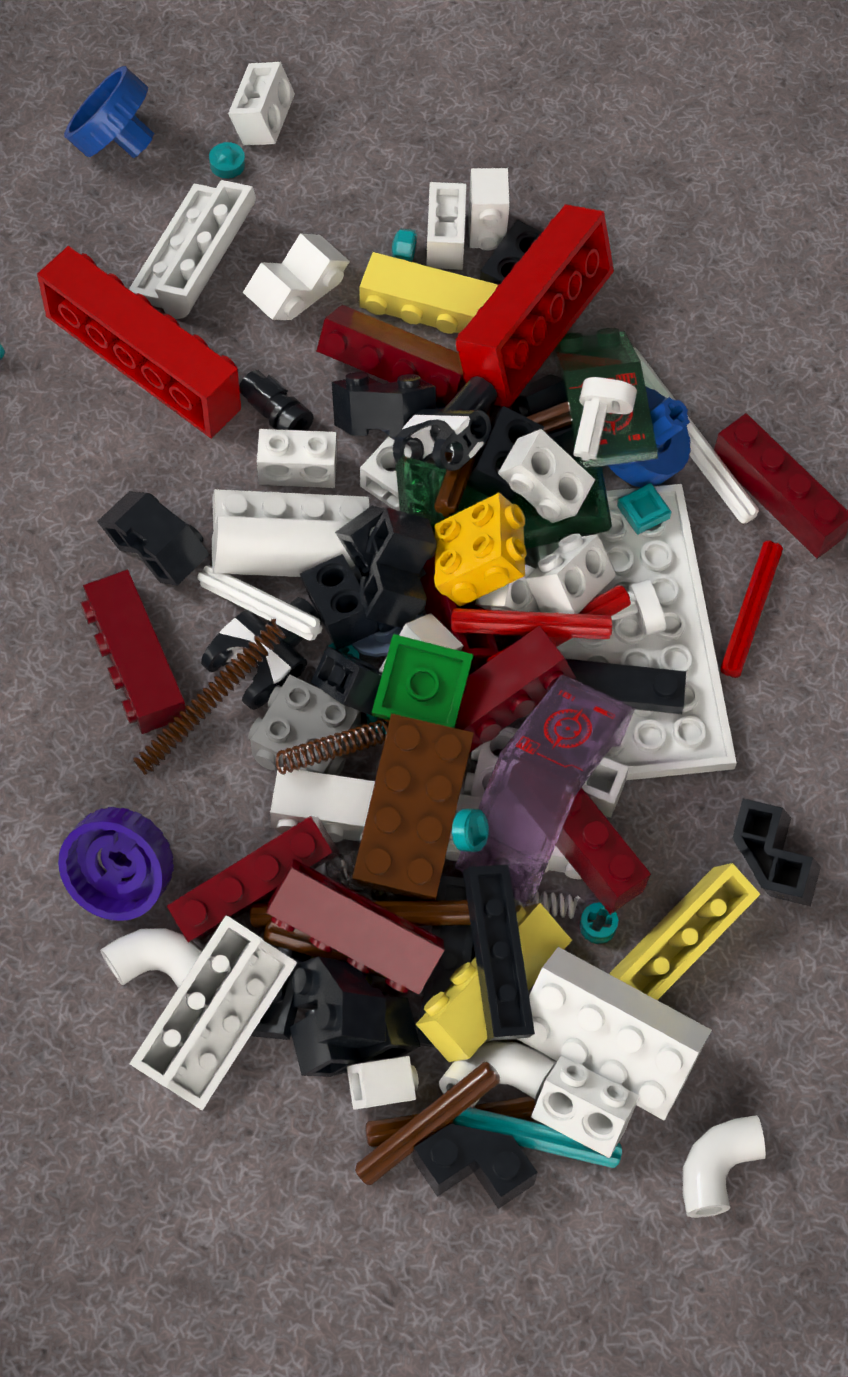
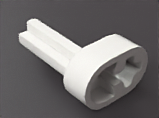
M591 377L584 380L579 399L584 408L573 453L574 456L581 457L583 461L597 458L606 413L629 414L633 411L637 390L633 385L619 380Z
M648 579L629 585L628 594L631 604L612 615V620L636 614L644 635L665 630L666 623L663 610L652 582Z

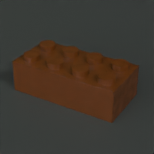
M391 713L353 872V885L422 901H435L474 735L473 732Z

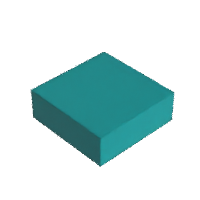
M652 483L619 498L617 502V507L637 535L670 519L672 513Z

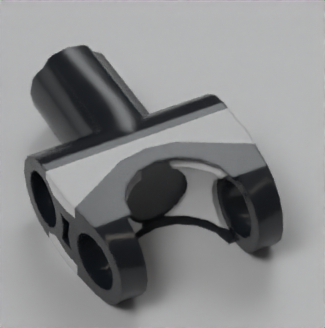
M475 376L465 384L444 409H420L397 435L393 443V457L399 467L407 469L417 468L432 457L435 465L441 470L454 471L466 464L490 436L491 422L486 413L495 404L498 397L494 386L484 378ZM407 442L410 443L412 450L409 460L406 459L404 454ZM445 452L453 453L452 460L449 463L446 461Z
M297 597L290 603V605L318 618L321 624L322 621L319 614L304 598ZM249 610L241 612L219 632L206 648L201 659L202 666L209 672H215L221 666L230 663L231 659L239 661L237 653L245 655L243 647L250 649L248 642L256 644L254 636L261 637L260 630L267 632L265 628L266 623ZM279 626L286 639H282L274 633L279 639L280 644H275L268 638L274 646V650H270L264 644L262 645L268 651V656L263 655L257 650L263 658V662H259L251 656L257 663V673L242 697V702L252 710L260 708L269 701L270 695L277 685L283 686L289 675L298 678L307 666V660L294 649L304 639L303 637Z

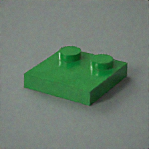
M393 634L372 709V716L390 720L392 713L455 728L473 654Z

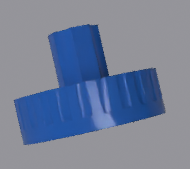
M126 66L116 69L82 103L66 127L64 137L86 157L97 154L112 140L132 158L137 157L147 148L154 135V132L135 116L148 93V86Z
M633 385L637 390L631 421L626 427L617 431V427L620 428V425L626 424L625 421H629L627 418L630 419L628 415L631 414H623L622 418L615 422V435L611 424L604 422L603 429L607 427V430L610 428L611 431H602L601 440L607 439L608 444L599 445L598 450L609 468L625 482L640 488L649 483H652L653 486H659L681 471L689 460L691 442L687 425L690 423L687 415L688 409L680 400H673L670 397L666 398L658 391L646 386ZM606 413L605 420L615 421L620 418L621 414ZM637 434H640L641 439L633 440V435L637 437Z

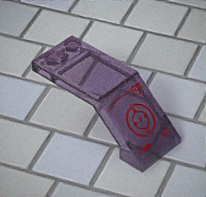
M561 675L500 752L478 807L485 814L488 821L489 835L487 842L478 852L461 851L455 868L463 872L471 866L509 865L514 899L524 904L532 903L576 794L612 747L621 745L635 707L566 675Z

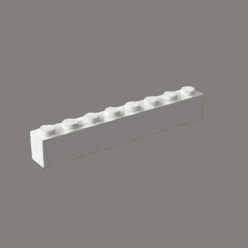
M295 769L292 773L287 771L285 775H282L277 770L270 810V828L284 833L309 816L319 817L333 842H340L346 839L361 843L375 781L304 770L297 771ZM460 794L455 816L461 809L481 810L488 821L489 835L485 846L480 851L464 852L458 850L455 846L451 831L446 859L453 861H462L466 858L483 860L489 866L511 864L524 866L525 870L533 873H546L550 870L564 872L566 876L573 879H582L523 804Z

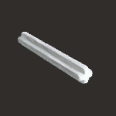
M210 565L205 566L203 571L198 573L197 579L200 581L201 587L269 621L276 619L277 625L309 641L315 640L317 634L322 632V625H320L318 618L229 574H214L213 567Z

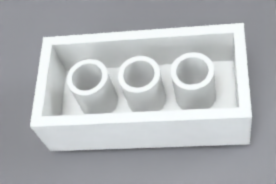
M558 947L542 967L529 995L535 1034L529 1038L517 1040L555 1061H558L563 1056L614 1083L622 1085L624 1088L640 1096L636 1104L637 1106L665 1120L712 1030Z

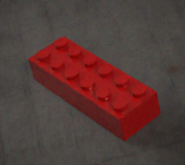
M565 204L455 339L456 349L459 352L464 381L467 383L472 377L478 376L491 383L498 394L494 405L507 408L512 405L613 274L614 267L604 211Z
M67 246L37 273L47 318L212 439L241 410L238 368L229 357L225 355L220 356L211 350L200 336L196 334L191 335L182 329L171 315L160 313L152 307L145 296L139 293L134 294L127 289L116 275L105 273L97 267L93 259L87 254H79L70 246Z

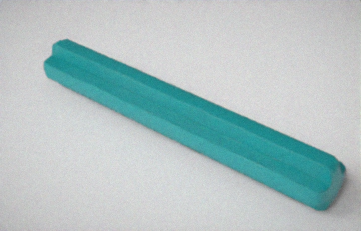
M472 1107L467 1108L451 1122V1124L511 1135L519 1146L610 1168L618 1166L621 1160L622 1145L620 1143L617 1144L611 1157L608 1158L546 1125Z

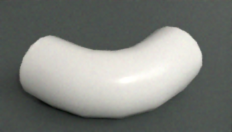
M166 928L139 929L116 939L100 949L105 962L121 985H125L147 971L159 970L167 973L178 988L203 951L194 942H187L183 934Z
M491 1041L482 1044L470 1059L454 1061L440 1079L439 1087L443 1094L446 1093L483 1062H488L498 1072L500 1076L499 1084H508L537 1099L545 1080L557 1062L543 1053L517 1042ZM477 1100V1101H476L474 1104H472L470 1107L473 1108V1107L477 1104V1102H478L479 1100Z
M758 1115L736 1118L713 1126L692 1145L683 1166V1198L688 1217L713 1216L728 1211L730 1203L726 1188V1177L729 1170L742 1162L765 1159V1142Z

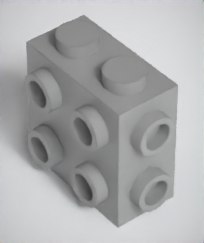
M289 675L283 686L277 685L274 688L268 701V707L270 708L263 719L258 717L254 721L249 731L248 739L251 741L252 756H254L256 762L266 769L276 770V755L278 751H285L287 748L292 749L293 746L306 744L308 741L313 742L315 739L320 740L322 737L327 738L329 735L334 736L336 733L361 727V711L345 706L323 690ZM355 734L356 743L358 744V743H359V739H358L357 735ZM349 737V744L351 747H353V743ZM342 739L343 749L346 751V745ZM335 741V747H336V750H337V752H338V754H339V753H340V752H339V747H338V744H337L336 741ZM328 743V749H329V752H330V754H331V756H332V755H333L332 749H331V747H330V745H329V743ZM321 745L322 754L326 758L325 751ZM314 748L315 756L319 760L318 753ZM307 750L308 758L312 762L311 755ZM300 752L301 760L303 764H305L303 755ZM283 754L279 756L280 767L284 766ZM293 754L294 763L296 766H298L297 760ZM342 754L340 758L337 756L334 760L329 758L327 762L322 760L320 764L315 762L313 766L301 767L300 770L339 776L346 759L343 758L344 754ZM286 757L287 765L289 768H291L289 760Z

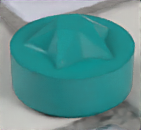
M231 142L217 144L209 153L210 169L220 178L230 179L237 177L245 168L243 149Z
M461 809L456 814L452 825L454 844L460 851H480L485 846L489 835L487 818L479 809Z

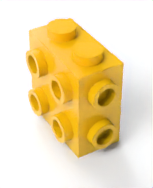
M497 493L435 524L437 547L435 551L434 583L442 595H446L461 607L525 576V557L527 555L523 529L525 517L520 507L512 504L502 494Z

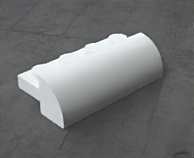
M221 180L216 188L194 183L129 290L134 294H142L149 300L152 306L163 308L166 314L171 315L175 319L186 317L254 206L256 196L253 187Z
M214 489L212 497L214 529L212 535L213 573L301 577L300 573L341 554L344 555L350 568H352L355 564L335 532L369 508V497Z
M226 915L129 1064L200 1110H203L297 962Z

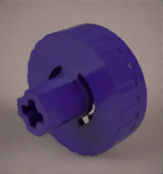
M101 808L85 816L64 840L58 859L60 876L70 896L88 912L104 919L116 921L131 920L148 912L167 889L172 879V872L174 871L173 853L163 832L150 819L126 808ZM101 848H102V850H101V856H100V858H101L102 865H103L104 868L107 870L106 872H105V870L102 868V866L99 864V860H98V852L100 851ZM134 875V877L130 880L124 881V878H128Z

